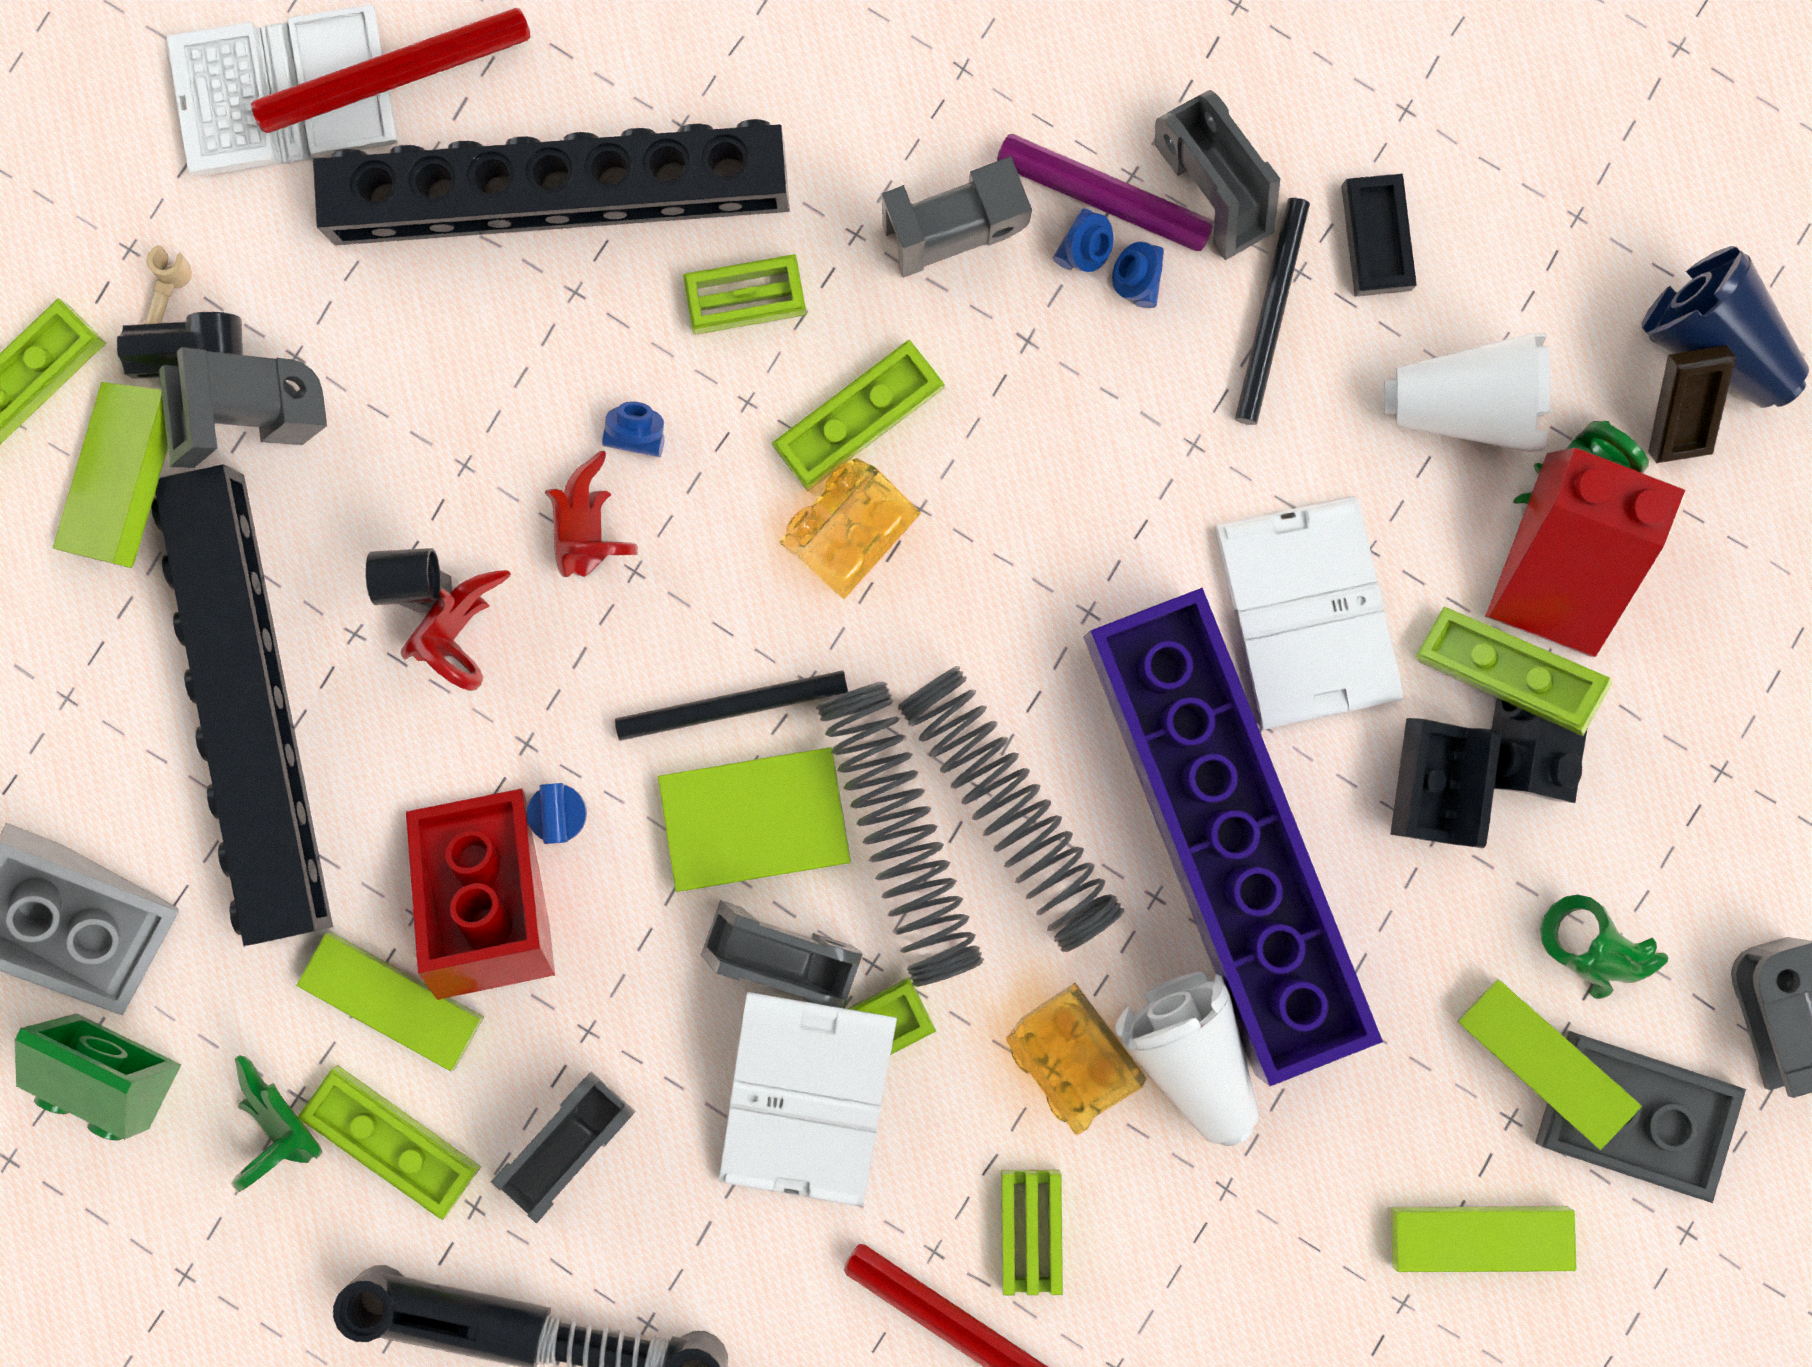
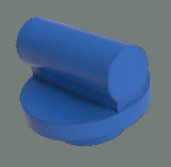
M1082 208L1052 257L1053 261L1067 270L1075 268L1084 272H1093L1099 269L1106 262L1113 248V229L1110 221L1102 214Z
M1140 241L1129 245L1122 251L1115 262L1112 274L1113 286L1118 295L1134 301V304L1139 307H1157L1164 248Z
M625 402L607 413L602 445L661 457L665 440L663 435L664 420L659 413L652 410L645 403Z
M563 783L539 785L540 790L533 795L527 808V820L531 830L543 840L544 844L568 842L581 832L586 823L587 807L583 797L574 788L563 785Z

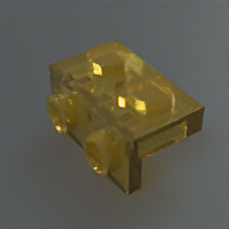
M854 458L850 463L842 464L831 473L825 483V491L811 506L802 508L790 519L786 527L787 533L779 542L842 599H845L921 514L876 467L858 458Z
M1076 982L1023 1016L1006 1037L1012 1057L1018 1067L1025 1073L1031 1074L1045 1093L1052 1113L1060 1121L1066 1122L1075 1135H1080L1088 1130L1097 1115L1141 1089L1147 1080L1146 1076Z

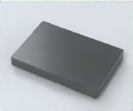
M1569 1031L1566 1039L1641 1104L1642 1107L1600 1150L1547 1103L1535 1144L1713 1203L1746 1089Z

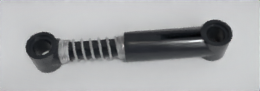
M375 1265L365 1269L337 1295L333 1305V1319L337 1329L346 1338L355 1342H370L377 1338H383L518 1367H537L539 1362L541 1364L545 1363L546 1366L552 1363L553 1367L559 1365L560 1362L567 1363L568 1367H576L577 1365L583 1367H681V1363L689 1359L700 1360L708 1367H728V1353L724 1344L717 1336L706 1331H692L682 1337L672 1336L671 1340L670 1338L668 1340L666 1338L661 1339V1337L657 1338L654 1335L648 1341L640 1339L639 1332L635 1334L634 1338L624 1336L623 1329L619 1331V1334L609 1333L607 1325L602 1331L592 1329L591 1322L587 1324L586 1328L576 1326L575 1319L571 1321V1324L561 1323L560 1316L557 1318L555 1315L551 1316V1307L406 1278L398 1270L387 1265ZM371 1292L381 1300L383 1314L368 1312L361 1301V1293Z

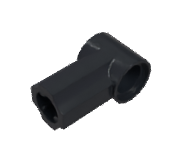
M197 312L189 314L186 317V322L123 325L121 334L117 336V355L123 365L124 374L132 379L160 377L159 369L163 365L179 366L177 351L181 347L243 355L242 319L234 314L224 312Z
M433 548L371 551L367 556L365 570L366 586L369 598L374 605L399 604L417 612H429L435 602L438 601V593L441 589L444 588L449 593L452 591V578L440 570L439 560Z

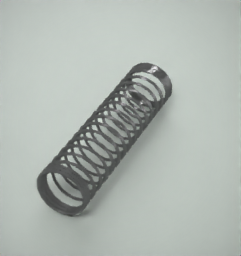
M955 666L898 705V710H902L901 715H905L904 719L908 720V725L914 726L948 709L919 735L918 740L921 742L936 737L963 722L931 749L929 757L939 756L976 736L940 767L941 773L949 772L991 749L951 783L952 789L961 787L1003 764L962 798L961 804L966 805L1016 778L1005 789L973 814L972 820H978L1028 793L1016 805L983 831V836H988L1020 817L1040 808L1026 822L995 845V852H999L1028 834L1052 823L1031 843L1006 861L1004 867L1009 868L1045 846L1064 838L1047 855L1015 879V883L1019 884L1053 863L1076 853L1057 872L1026 894V899L1030 900L1061 880L1087 869L1072 885L1037 910L1036 915H1042L1071 896L1099 884L1082 902L1047 928V931H1053L1072 917L1087 910L1054 936V941L1058 942L1057 946L1061 947L1060 951H1071L1091 940L1117 921L1124 913V908H1121V903H1118V899L1112 894L1094 899L1103 890L1105 885L1104 879L1098 878L1082 884L1092 874L1095 866L1093 863H1084L1068 870L1081 858L1084 851L1082 847H1074L1056 855L1070 842L1073 836L1072 832H1061L1044 840L1059 826L1062 821L1061 816L1049 817L1029 827L1051 806L1050 800L1039 801L1017 812L1038 793L1041 785H1029L1002 799L1028 776L1030 769L1022 768L987 786L1018 759L1019 753H1010L974 772L1008 742V737H1000L959 759L997 727L998 722L990 721L946 745L986 711L987 706L981 705L931 732L976 695V690L971 689L921 716L933 704L966 682L967 676H963L964 672L960 671L959 666Z
M878 682L821 702L817 705L816 709L819 710L818 715L821 716L820 721L823 722L854 714L829 727L824 734L826 736L836 737L863 731L834 746L831 753L841 755L872 748L845 761L838 767L837 771L846 773L884 764L850 780L843 789L851 791L893 781L855 799L850 804V807L857 809L903 798L860 818L856 825L867 826L912 815L865 837L862 843L873 844L921 832L872 855L869 861L872 863L930 849L877 874L875 879L878 881L939 866L926 874L884 892L881 897L887 899L946 884L927 895L889 911L888 916L893 917L922 908L953 902L941 910L896 929L894 934L900 935L924 927L960 920L938 933L902 947L900 952L907 953L937 943L967 938L954 947L907 967L906 970L911 975L910 979L913 980L912 985L920 987L967 972L981 965L984 958L981 957L982 952L979 951L981 947L977 945L968 946L973 942L976 934L971 932L950 934L965 925L970 916L954 914L940 917L958 907L962 903L963 898L949 896L930 900L953 888L957 880L943 878L921 883L946 870L951 862L938 860L911 866L936 854L943 848L944 844L932 842L899 850L934 833L938 826L927 824L889 833L922 818L932 808L922 806L880 816L917 799L924 794L925 790L916 788L871 799L914 779L919 772L911 770L859 783L909 760L913 754L905 752L852 765L904 741L906 736L900 734L844 748L864 737L896 724L900 718L895 716L835 731L893 703L894 700L890 699L892 694L888 693L890 690L887 688L888 683Z

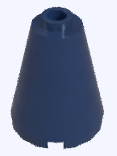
M1729 246L1715 251L1695 263L1685 271L1692 280L1678 292L1669 285L1647 311L1642 322V329L1649 335L1651 341L1672 354L1727 345L1736 355L1729 389L1761 408L1773 405L1776 407L1785 406L1795 400L1806 387L1804 380L1808 376L1809 366L1750 256L1742 250L1740 251L1736 246Z

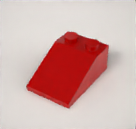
M1578 448L1547 453L1485 617L1590 657H1596L1662 551L1685 489Z
M522 788L406 811L418 975L437 1000L555 976L549 918L533 834L527 820L528 807L526 797Z

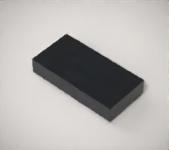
M1403 173L1346 179L1341 188L1354 296L1412 291L1417 284Z

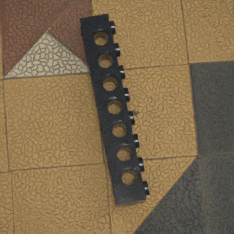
M761 119L745 120L738 123L736 128L713 129L712 126L707 124H688L682 126L679 132L656 133L648 128H631L623 131L621 136L598 138L593 133L575 132L567 134L563 140L541 142L534 137L519 136L508 139L506 145L483 146L474 141H456L450 143L448 149L425 150L415 145H399L391 148L390 153L370 155L360 150L343 149L335 151L332 157L313 159L317 228L335 246L790 212L786 152L782 125H771L770 122ZM724 159H736L742 163L739 171L731 176H720L713 172L715 166ZM678 163L684 166L683 172L676 179L665 181L656 177L659 169L665 164ZM621 167L626 170L624 177L616 184L605 185L599 182L603 172L609 168ZM556 171L568 173L566 181L560 187L555 189L542 188L544 179L550 173ZM500 175L509 176V182L502 191L494 194L485 193L486 185L492 178ZM439 180H451L450 187L444 195L437 198L428 197V192L434 183ZM383 184H392L391 193L386 199L380 202H371V196L377 187Z

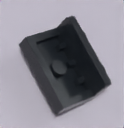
M1496 698L1491 729L1500 731L1501 742L1494 789L1520 792L1553 801L1575 803L1578 784L1582 776V759L1587 730L1581 736Z
M1406 718L1390 835L1451 845L1485 848L1491 819L1501 742L1500 731L1466 728L1427 719Z

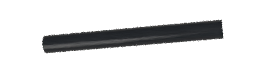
M1289 198L1287 200L1235 415V421L1242 424L1257 425L1310 207V203L1305 199Z
M844 670L615 718L617 736L619 741L844 694L848 692Z

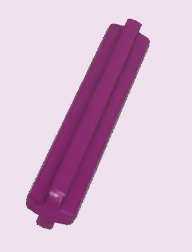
M1008 134L1000 147L997 161L1011 156L1019 175L1194 251H1201L1211 235L1214 222L1210 218L1020 136Z

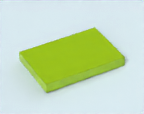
M101 382L52 549L123 567L132 568L134 566L168 450L161 389Z
M827 747L659 775L658 782L676 892L851 863L834 754L831 753L833 748Z

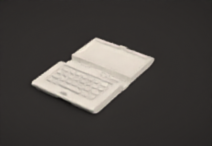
M363 5L287 18L288 23L267 25L261 28H256L253 22H245L166 36L188 174L193 176L214 175L329 156L335 151L343 149L365 150L396 143L397 136L389 90L271 133H265L259 128L251 110V103L256 99L383 55L375 5ZM183 101H186L187 109H184Z
M1355 496L1215 525L1233 609L1238 612L1244 639L1243 649L1262 730L1403 700V689L1384 611L1382 595L1377 581L1360 505ZM1292 514L1293 517L1284 520L1281 519V516Z
M747 992L719 1182L863 1207L897 1018Z

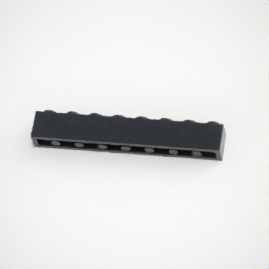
M221 464L161 477L155 491L156 498H153L151 512L157 528L164 534L167 554L162 558V569L168 585L174 589L178 612L174 613L173 626L178 641L186 648L189 669L184 674V682L190 700L197 705L201 725L196 729V745L202 759L208 762L212 782L207 788V802L212 815L219 819L223 842L218 847V858L223 873L230 877L234 900L230 903L229 914L232 927L237 935H241L243 947L331 928L333 923L245 476Z

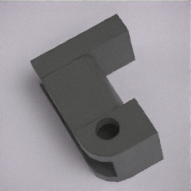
M1207 90L1156 119L1155 146L1177 176L1186 171L1189 173L1215 209L1213 244L1224 260L1231 258L1275 232L1281 178L1268 161L1264 162L1229 115L1228 107L1214 91Z
M1011 156L970 171L969 183L913 204L910 202L904 185L881 193L882 226L886 236L896 233L899 241V270L903 278L923 271L925 266L981 245L987 244L989 246L1012 237L1027 227L1032 214L1031 205Z
M181 347L177 351L179 366L163 365L159 369L170 467L195 468L217 449L215 424L259 427L261 442L304 445L327 427L323 389L320 380L314 371L302 362L285 358L274 359ZM285 380L293 381L298 385L300 390L296 391L294 387Z
M720 900L700 956L716 974L738 981L740 978L803 997L809 1003L844 1009L863 953L852 945L815 933L810 938L760 922L743 907Z
M1785 937L1753 946L1741 952L1735 959L1731 970V977L1759 1064L1758 1068L1764 1088L1774 1090L1785 1086L1787 1096L1792 1098L1812 1093V940Z
M592 1071L560 1104L561 1109L511 1164L507 1163L491 1181L497 1189L502 1190L519 1205L536 1224L554 1205L552 1201L601 1146L605 1147L636 1112Z

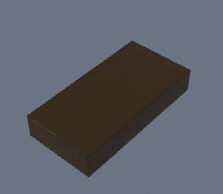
M1727 345L1668 355L1648 453L1656 463L1713 454L1736 355Z

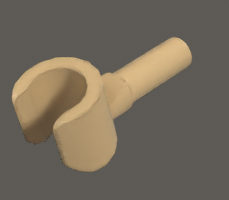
M160 245L153 247L147 256V265L157 277L145 324L161 323L173 290L188 284L192 277L191 267L181 252L178 253L173 267L164 270L168 265V254Z

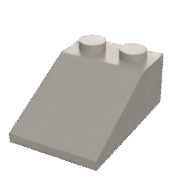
M6 822L0 833V971L123 1016L179 913V908L65 845Z

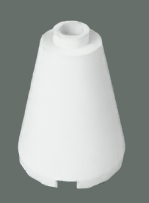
M1529 333L1397 367L1396 379L1384 380V415L1395 414L1396 426L1526 452L1543 451L1547 441L1548 430L1538 431V416L1550 413L1549 346H1543L1547 335L1546 333Z
M1194 972L1173 978L1152 988L1144 994L1148 1002L1146 1006L1134 1014L1129 1005L1121 1013L1115 1024L1116 1035L1119 1041L1208 1142L1233 1146L1245 1141L1253 1133V1127L1259 1119V1110L1230 991L1222 976L1215 974V980L1209 981L1204 972Z

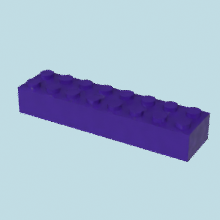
M1203 587L1090 630L1083 637L1214 972L1222 976L1230 991L1240 1037L1255 1076L1270 1087L1382 1043V1037Z

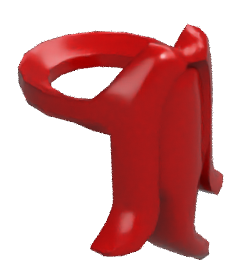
M599 451L573 472L565 485L564 493L559 489H548L545 491L553 506L555 559L558 571L562 577H569L573 573L586 577L608 555H638V546L635 543L602 541L601 507L611 496V493L607 491L589 493V485L592 478L604 464L606 458L605 451Z
M508 570L487 572L460 583L450 593L444 588L441 589L438 593V601L435 602L402 647L400 653L405 660L413 656L418 662L426 661L429 666L450 683L468 691L477 690L482 684L483 674L476 663L461 649L454 639L476 613L490 607L480 596L503 583L510 577L511 573ZM452 656L453 658L458 660L469 671V673H466L458 669L444 657Z

